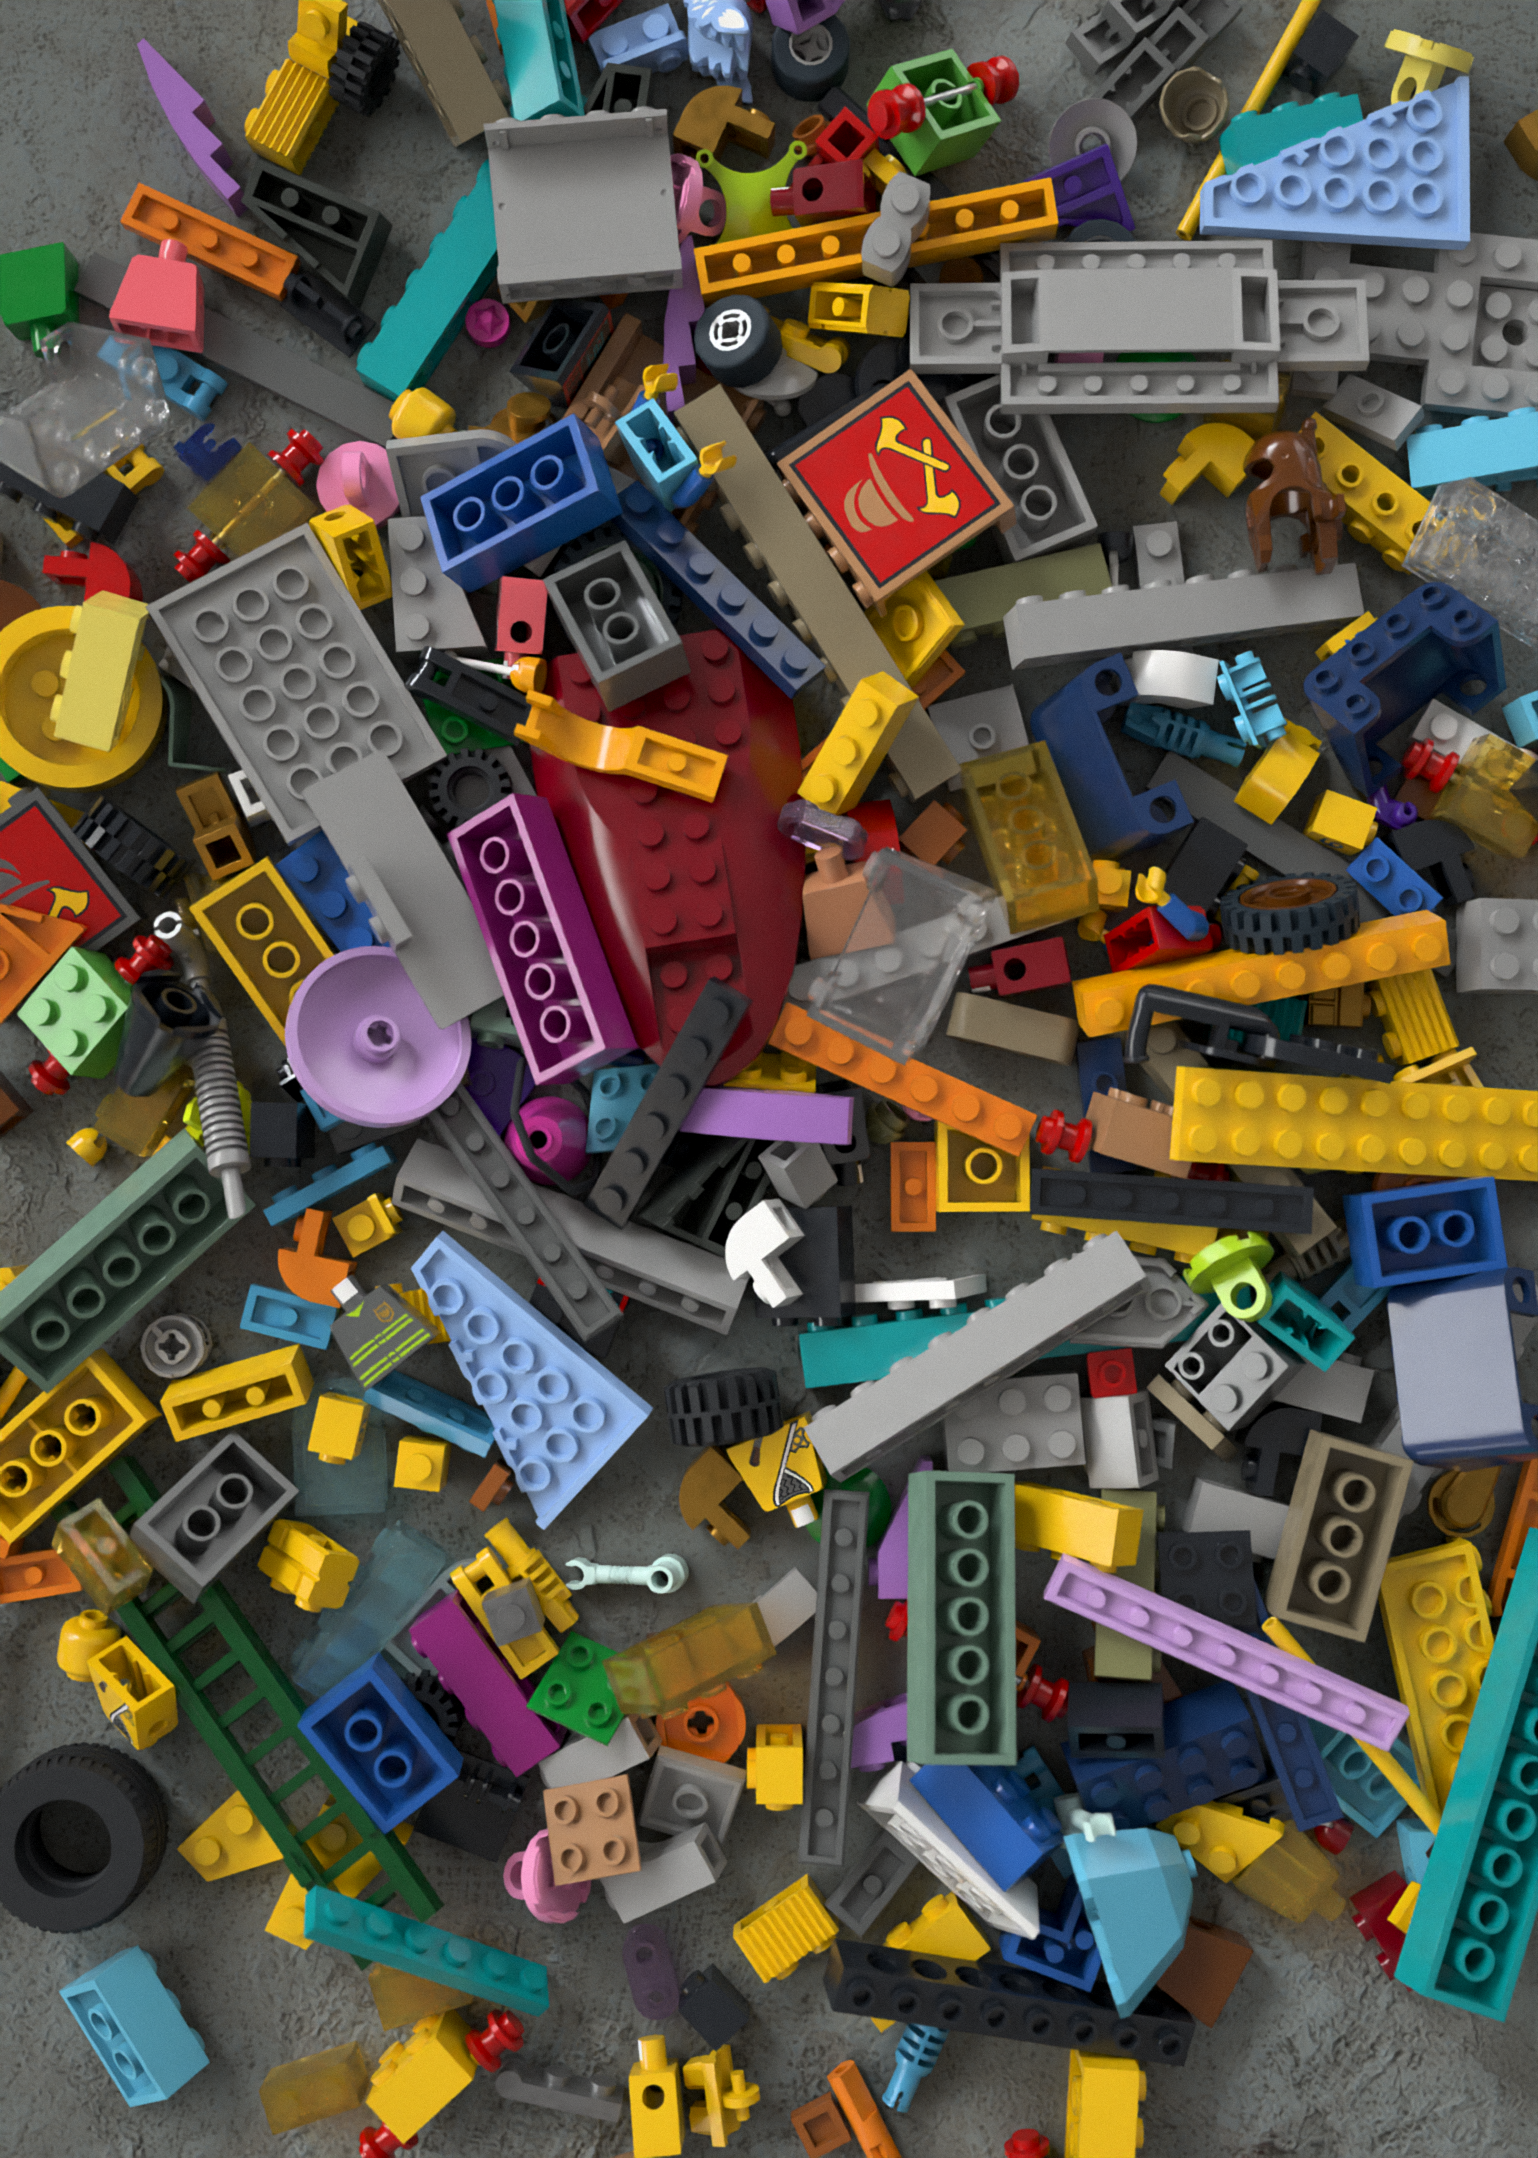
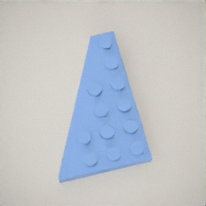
M1459 76L1453 83L1430 92L1428 89L1416 94L1410 101H1399L1370 113L1365 120L1343 129L1339 126L1328 131L1321 138H1311L1284 149L1274 158L1257 165H1253V163L1239 168L1233 175H1222L1205 182L1200 191V234L1464 250L1470 242L1469 77Z

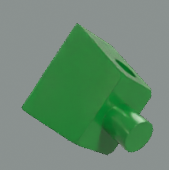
M64 242L0 255V315L5 326L18 340L25 341L31 339L34 355L39 358L58 356L61 353L58 334L74 331L79 327V296L74 291L78 283V263Z

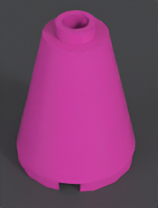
M553 1096L539 1097L522 1105L519 1113L535 1154L567 1181L580 1174L591 1158V1154L585 1153L589 1120L584 1112L574 1103ZM511 1119L505 1132V1146L531 1182L541 1185H556L554 1181L529 1161ZM543 1131L547 1135V1144L539 1149L537 1136Z

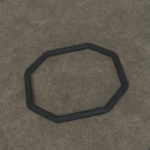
M526 1057L520 1058L516 1066L510 1115L527 1158L570 1195H576L592 1189L601 1174L603 1153H594L591 1179L574 1186L535 1154L519 1113L525 1068L529 1065ZM577 1079L570 1084L581 1094L589 1114L590 1092Z

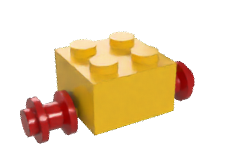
M449 2003L437 2014L433 2009L428 2011L415 2024L412 2029L415 2034L404 2044L399 2040L396 2041L378 2060L381 2066L370 2079L373 2086L366 2103L382 2120L383 2125L378 2129L367 2126L360 2132L359 2139L361 2145L359 2146V2152L361 2157L396 2158L395 2151L399 2147L405 2150H411L418 2143L417 2131L473 2080L477 2065L494 2073L502 2065L500 2054L504 2050L509 2049L517 2052L523 2047L522 2034L524 2033V2027L517 2016L509 2010L502 2012L499 2009H493L487 2016L489 2027L485 2031L480 2032L472 2029Z

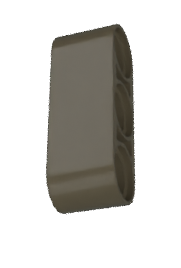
M956 992L946 1036L1054 1064L1072 1066L1081 1027L1078 1020L982 996Z

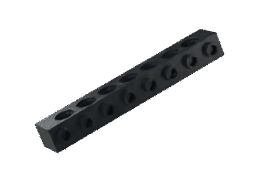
M834 1938L823 1978L833 2012L1182 2067L1185 2065L1196 2023L1188 2010L1166 1992L1150 1990L1130 2016L1120 2019L1109 1984L1106 1982L1094 1981L1091 1992L1032 1970Z

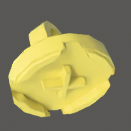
M1396 29L1390 31L1384 47L1405 55L1392 90L1391 105L1399 101H1410L1411 93L1416 85L1415 95L1428 89L1430 92L1437 90L1446 68L1469 74L1474 57H1472L1471 53L1443 43L1420 38L1421 36Z

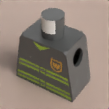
M350 1275L330 1291L346 1311L345 1314L330 1325V1330L365 1391L377 1385L441 1333L433 1323L387 1283L378 1286L371 1293L367 1294L354 1276Z

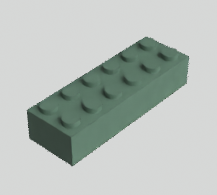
M185 1128L0 1291V1353L47 1394L256 1206L255 1202L243 1188L246 1211L239 1218L229 1219L222 1178L213 1177L209 1174L206 1149Z
M927 1470L908 1474L907 1761L924 1765H1016L1014 1474Z

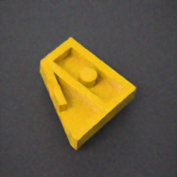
M1212 1800L1206 1804L1197 1805L1171 1815L1162 1821H1156L1158 1829L1163 1833L1174 1835L1180 1847L1184 1850L1189 1849L1191 1855L1225 1883L1229 1882L1279 1840L1284 1834L1285 1824L1274 1818H1271L1268 1824L1243 1816L1242 1807L1228 1803H1216Z

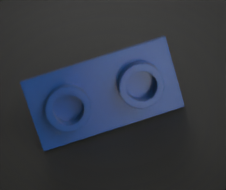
M1378 837L1346 869L1356 881L1394 916L1422 910L1434 913L1437 910L1435 906L1443 899L1433 887Z

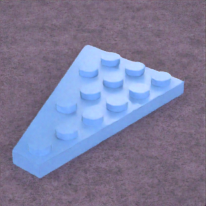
M442 1231L411 1267V1270L420 1288L427 1293L428 1304L434 1316L439 1315L451 1339L449 1347L464 1377L472 1385V1393L477 1404H483L495 1428L492 1434L507 1464L515 1472V1481L521 1493L526 1492L538 1516L536 1519L537 1525L545 1530L643 1423L653 1407L446 1232Z

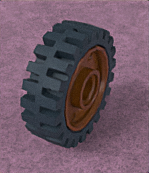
M1304 872L1301 876H1296V873L1286 874L1282 878H1279L1277 875L1267 877L1266 881L1257 879L1250 881V885L1241 884L1236 887V890L1231 889L1226 892V895H1223L1220 901L1225 943L1234 950L1241 949L1243 953L1255 951L1257 955H1266L1268 952L1273 951L1274 955H1284L1286 951L1290 950L1293 951V954L1302 953L1305 948L1318 950L1323 948V944L1332 946L1338 944L1339 939L1347 940L1351 937V934H1356L1358 927H1360V909L1356 883H1353L1352 879H1344L1343 875L1338 874L1331 876V873L1322 872L1315 876L1314 872Z

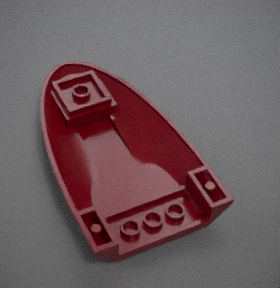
M721 629L679 635L691 672L608 712L578 653L557 656L547 663V679L541 694L553 697L559 705L571 713L586 720L615 728L641 726L728 755L714 801L711 803L626 774L600 773L563 761L530 744L537 796L547 797L633 1036L639 1047L660 1067L705 985L713 976L753 1000L705 1087H718L726 1084L751 1066L763 1051L777 1024L795 969L803 918L806 833L804 797L797 793L803 783L793 699H790Z

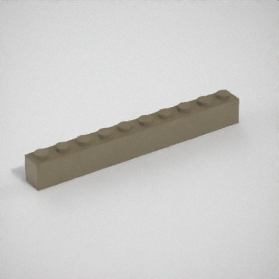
M720 384L675 411L674 427L696 456L699 464H701V449L722 441L727 442L722 449L723 458L736 455V465L731 469L713 474L714 481L706 491L708 493L716 492L723 503L719 510L724 521L732 532L739 529L748 543L743 548L751 564L756 570L763 567L772 581L767 587L773 599L780 608L787 605L796 621L792 622L791 625L798 639L805 646L811 643L820 658L819 660L826 665L822 677L829 685L835 682L844 696L839 700L843 710L859 681L882 671L912 691ZM917 700L883 759L892 772L887 776L891 787L900 799L907 796L911 804L955 778L962 771L919 700Z

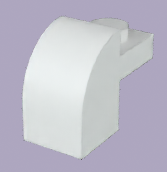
M1140 650L1133 651L1132 658L1124 660L1139 695L1119 705L1129 706L1131 702L1145 705L1160 703L1183 709H1191L1214 704L1219 662L1217 659L1179 651ZM1117 677L1118 692H1119L1120 687H1121V682H1120V678H1119V677Z
M780 1199L763 1200L742 1216L731 1229L725 1249L726 1264L733 1281L753 1278V1288L762 1301L771 1304L773 1308L790 1305L803 1295L778 1257L805 1235Z

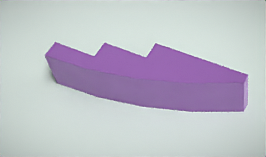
M143 38L137 43L152 88L175 133L208 184L239 218L248 207L241 202L244 194L241 187L225 172L233 164L224 145L208 129L215 122L205 100Z
M692 235L686 237L679 249L681 253L683 288L669 289L664 321L663 364H669L667 374L676 373L678 376L676 390L664 392L666 416L673 426L674 412L685 406L682 385L696 383V361L692 341H694L697 322L705 312Z
M728 1086L705 1087L680 1131L753 1139L848 1145L851 1144L854 1098L789 1090H759Z

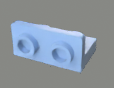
M669 3L595 31L588 38V44L600 74H602L607 63L652 68L653 74L658 71L662 73L670 72L679 67L683 61L688 60L687 39L684 31H679Z

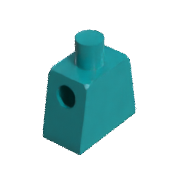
M1280 1271L1268 1284L1272 1294L1271 1307L1266 1315L1256 1321L1322 1371L1326 1372L1355 1339V1336L1325 1302L1290 1276ZM1317 1327L1318 1329L1326 1328L1319 1338L1313 1339V1334Z

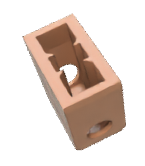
M827 847L818 851L814 855L818 871L805 876L803 887V904L811 960L894 942L896 920L869 864L862 861L845 865L839 847Z

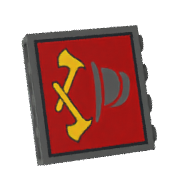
M30 786L25 787L8 799L11 807L0 814V902L83 924L88 929L73 946L102 952L146 920L148 916L138 903L131 904L85 844L71 831L70 825L49 800L48 796L52 794L49 789L37 787L33 790ZM44 979L37 985V987L29 994V996L21 1003V1005L12 1013V1015L4 1023L8 1022L10 1019L17 1015L16 1013L30 998V996L44 981Z

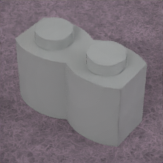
M903 172L897 173L886 186L881 200V216L867 230L861 251L863 275L890 287L895 286L904 276L910 262L911 244L919 238L925 229L930 212V184Z

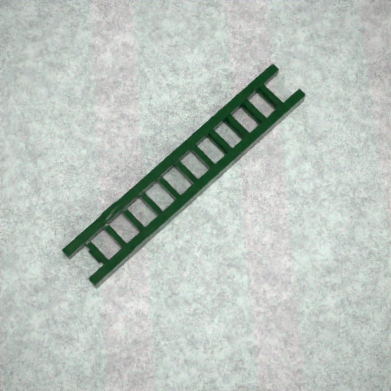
M134 1456L120 1457L107 1468L130 1500L128 1503L94 1529L91 1528L74 1501H64L52 1510L50 1514L150 1661L174 1685L177 1701L284 1858L282 1860L301 1888H305L309 1893L317 1885L341 1894L333 1880L371 1851L391 1880L363 1902L383 1908L398 1896L395 1892L398 1890L420 1923H424L445 1904L393 1829L384 1835L297 1727L304 1711L308 1708L220 1579L198 1599L206 1611L168 1640L154 1619L184 1595L169 1582L145 1602H142L129 1582L150 1567L151 1564L138 1552H135L117 1566L104 1547L140 1519L162 1498ZM217 1627L232 1650L195 1679L180 1658V1655ZM241 1662L258 1688L220 1717L203 1691ZM267 1699L284 1726L246 1755L229 1730V1727ZM290 1737H293L310 1761V1764L272 1793L255 1768V1765ZM316 1775H319L337 1802L301 1831H298L281 1806V1803ZM345 1812L364 1841L325 1870L307 1844V1841ZM349 1953L361 1971L374 1962Z

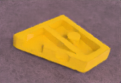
M239 1790L235 1791L177 1848L207 1882L284 1858Z

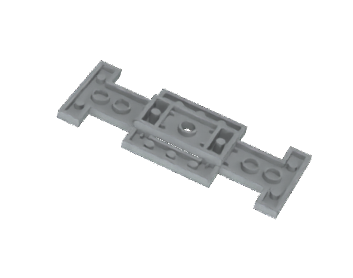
M1470 233V242L1464 250L1435 249L1433 272L1349 264L1351 243L1303 242L1300 280L1366 279L1370 360L1418 365L1419 373H1423L1420 400L1423 410L1496 418L1508 417L1509 412L1524 407H1534L1536 412L1538 411V291L1480 285L1486 284L1538 290V240ZM1513 326L1518 328L1523 336L1522 344L1511 345L1506 342L1502 333L1503 327ZM1291 371L1288 395L1332 400L1337 393L1339 371Z

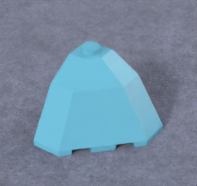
M1149 1828L1116 1830L1117 1834L1115 1836L1110 1834L1099 1835L1095 1837V1842L1086 1841L1085 1833L1071 1834L1063 1837L1120 2019L1131 2015L1184 1948L1194 1895L1190 1879L1198 1877L1189 1849L1181 1851L1174 1835Z

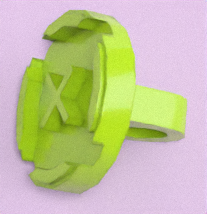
M1254 1230L1247 1232L1248 1239L1239 1241L1237 1235L1232 1237L1230 1235L1207 1246L1189 1262L1192 1269L1185 1268L1183 1276L1193 1293L1208 1294L1216 1292L1226 1311L1245 1322L1261 1319L1268 1313L1272 1304L1270 1287L1260 1270L1271 1260L1274 1250L1265 1233ZM1254 1286L1257 1292V1300L1254 1305L1248 1309H1240L1236 1301L1239 1291L1243 1287Z

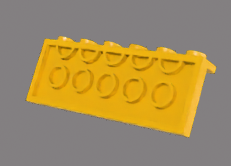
M1454 1536L1446 1537L1447 1544L1388 1558L1378 1593L1379 1606L1402 1704L1408 1706L1410 1713L1406 1720V1726L1420 1789L1441 1815L1444 1812L1496 1639L1495 1634L1491 1631L1488 1616L1492 1615L1491 1601L1486 1591L1482 1589L1478 1573L1482 1571L1480 1554L1471 1542Z

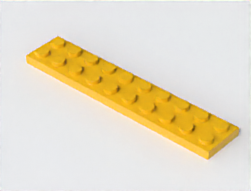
M1177 1066L1170 1159L1190 1162L1453 1177L1494 1176V1179L1538 1181V1091L1391 1081V1084L1370 1079Z

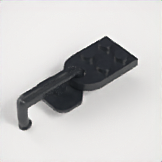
M910 324L907 325L906 333L903 337L889 336L870 348L860 360L855 378L838 372L826 374L816 381L815 386L810 391L798 397V413L806 428L771 450L762 451L775 472L778 470L777 462L910 370ZM916 374V376L942 409L944 397L994 377L995 374Z
M1157 984L1143 986L1136 995L1126 1036L1125 1056L1122 1057V1062L1143 1063L1150 1060V1056L1146 1055L1147 1040L1153 1014L1158 1012L1212 1025L1207 1046L1179 1040L1178 1047L1274 1069L1277 1059L1388 1084H1391L1395 1068L1393 1065L1379 1063L1380 1053L1291 1033L1288 1042L1280 1040L1278 1027L1265 1013L1256 1007ZM1233 1029L1245 1032L1241 1050L1255 1053L1256 1057L1237 1053L1239 1041L1227 1039L1228 1030Z

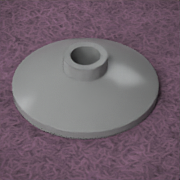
M1089 98L1074 103L1058 117L1051 130L1048 143L1051 166L1054 167L1085 153L1086 151L1083 149L1084 140L1089 136H1096L1099 139V146L1108 144L1121 181L1132 167L1137 151V134L1131 118L1124 109L1110 100Z
M782 348L779 361L768 376L757 384L744 388H734L746 396L761 400L791 399L807 393L815 386L817 369L788 357L786 350Z

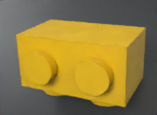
M757 1724L756 1748H747V1789H756V1804H765L767 1809L773 1811L790 1810L793 1808V1804H803L801 1724Z

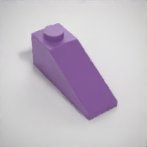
M920 1455L912 1473L926 1470L933 1471L930 1456ZM908 1481L883 1534L876 1544V1558H868V1586H876L878 1599L908 1598Z

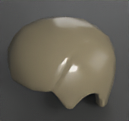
M1196 66L1176 72L1164 85L1159 101L1162 120L1168 131L1174 137L1192 144L1204 143L1213 139L1226 125L1231 107L1226 87H1224L1221 79Z

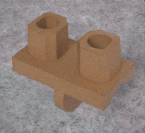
M616 377L611 385L608 384L602 395L594 391H588L583 398L584 403L591 409L584 420L585 425L599 437L606 461L618 466L623 464L628 456V452L615 421L630 413L639 393L646 391L644 386L633 385L620 377Z

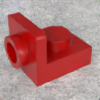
M1131 1347L1094 1351L1086 1354L1089 1387L1092 1397L1103 1398L1137 1393Z

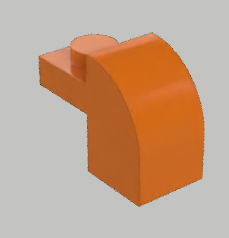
M317 1207L306 1208L305 1215L298 1216L294 1228L293 1240L299 1242L298 1248H279L278 1267L280 1274L288 1288L300 1298L313 1303L342 1308L330 1291L348 1276L353 1275L355 1277L358 1262L323 1254L333 1211Z

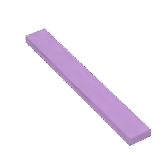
M1065 1553L1062 1554L1044 1590V1599L1386 1752L1390 1751L1410 1715L1408 1706L1293 1656L1115 1575L1102 1572L1096 1567Z

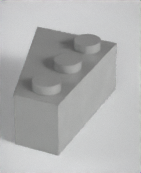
M426 516L388 519L396 652L405 664L420 663L418 658L423 648L430 646L443 653L453 651L458 657L467 659L492 658L465 590L441 571Z

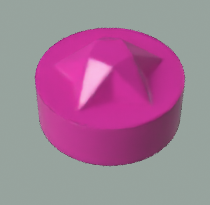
M482 299L475 302L467 311L465 318L466 328L470 338L477 345L493 348L506 341L511 331V322L506 308L500 302L493 299Z

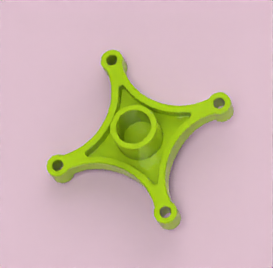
M792 142L786 155L777 164L756 173H740L730 170L717 162L708 149H702L697 152L696 161L699 162L700 167L706 168L715 177L725 199L726 219L722 234L716 244L793 229L787 216L773 217L770 192L771 188L786 186L791 169L807 153V147L804 142ZM797 145L801 147L799 155L794 153V148ZM702 154L708 155L709 160L707 163L701 162L700 157Z

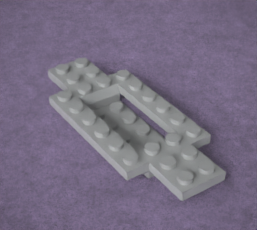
M1272 240L1000 243V283L910 284V369L915 374L1000 373L1001 414L1276 412L1279 404L1278 371H1366L1370 362L1366 279L1278 280L1277 270L1273 269ZM1231 352V362L1047 363L1048 353Z

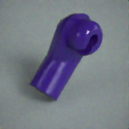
M1387 784L1370 797H1366L1368 805L1377 808L1373 820L1393 830L1414 824L1418 817V810L1413 803L1407 801L1405 804L1390 798Z

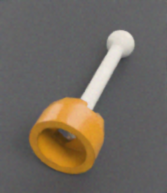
M453 651L444 652L476 670L510 676L512 684L524 693H528L529 690L541 693L546 684L547 663L541 658L522 657L515 661L512 667L458 657Z

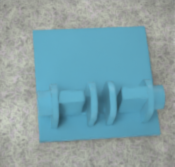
M1247 651L1235 657L1237 665L1234 667L1224 660L1220 661L1223 674L1217 676V680L1227 701L1230 700L1233 705L1237 704L1241 715L1235 717L1234 721L1244 743L1248 742L1250 746L1254 745L1265 752L1267 745L1263 736L1267 735L1269 742L1285 736L1284 726L1287 725V722L1278 703L1253 714V711L1274 702L1277 698L1274 694L1249 704V698L1268 690L1272 686L1270 682H1266L1244 692V689L1268 679L1262 667L1260 657L1255 658L1252 651Z
M657 1064L594 1070L585 1153L593 1154L614 1151L660 1068Z

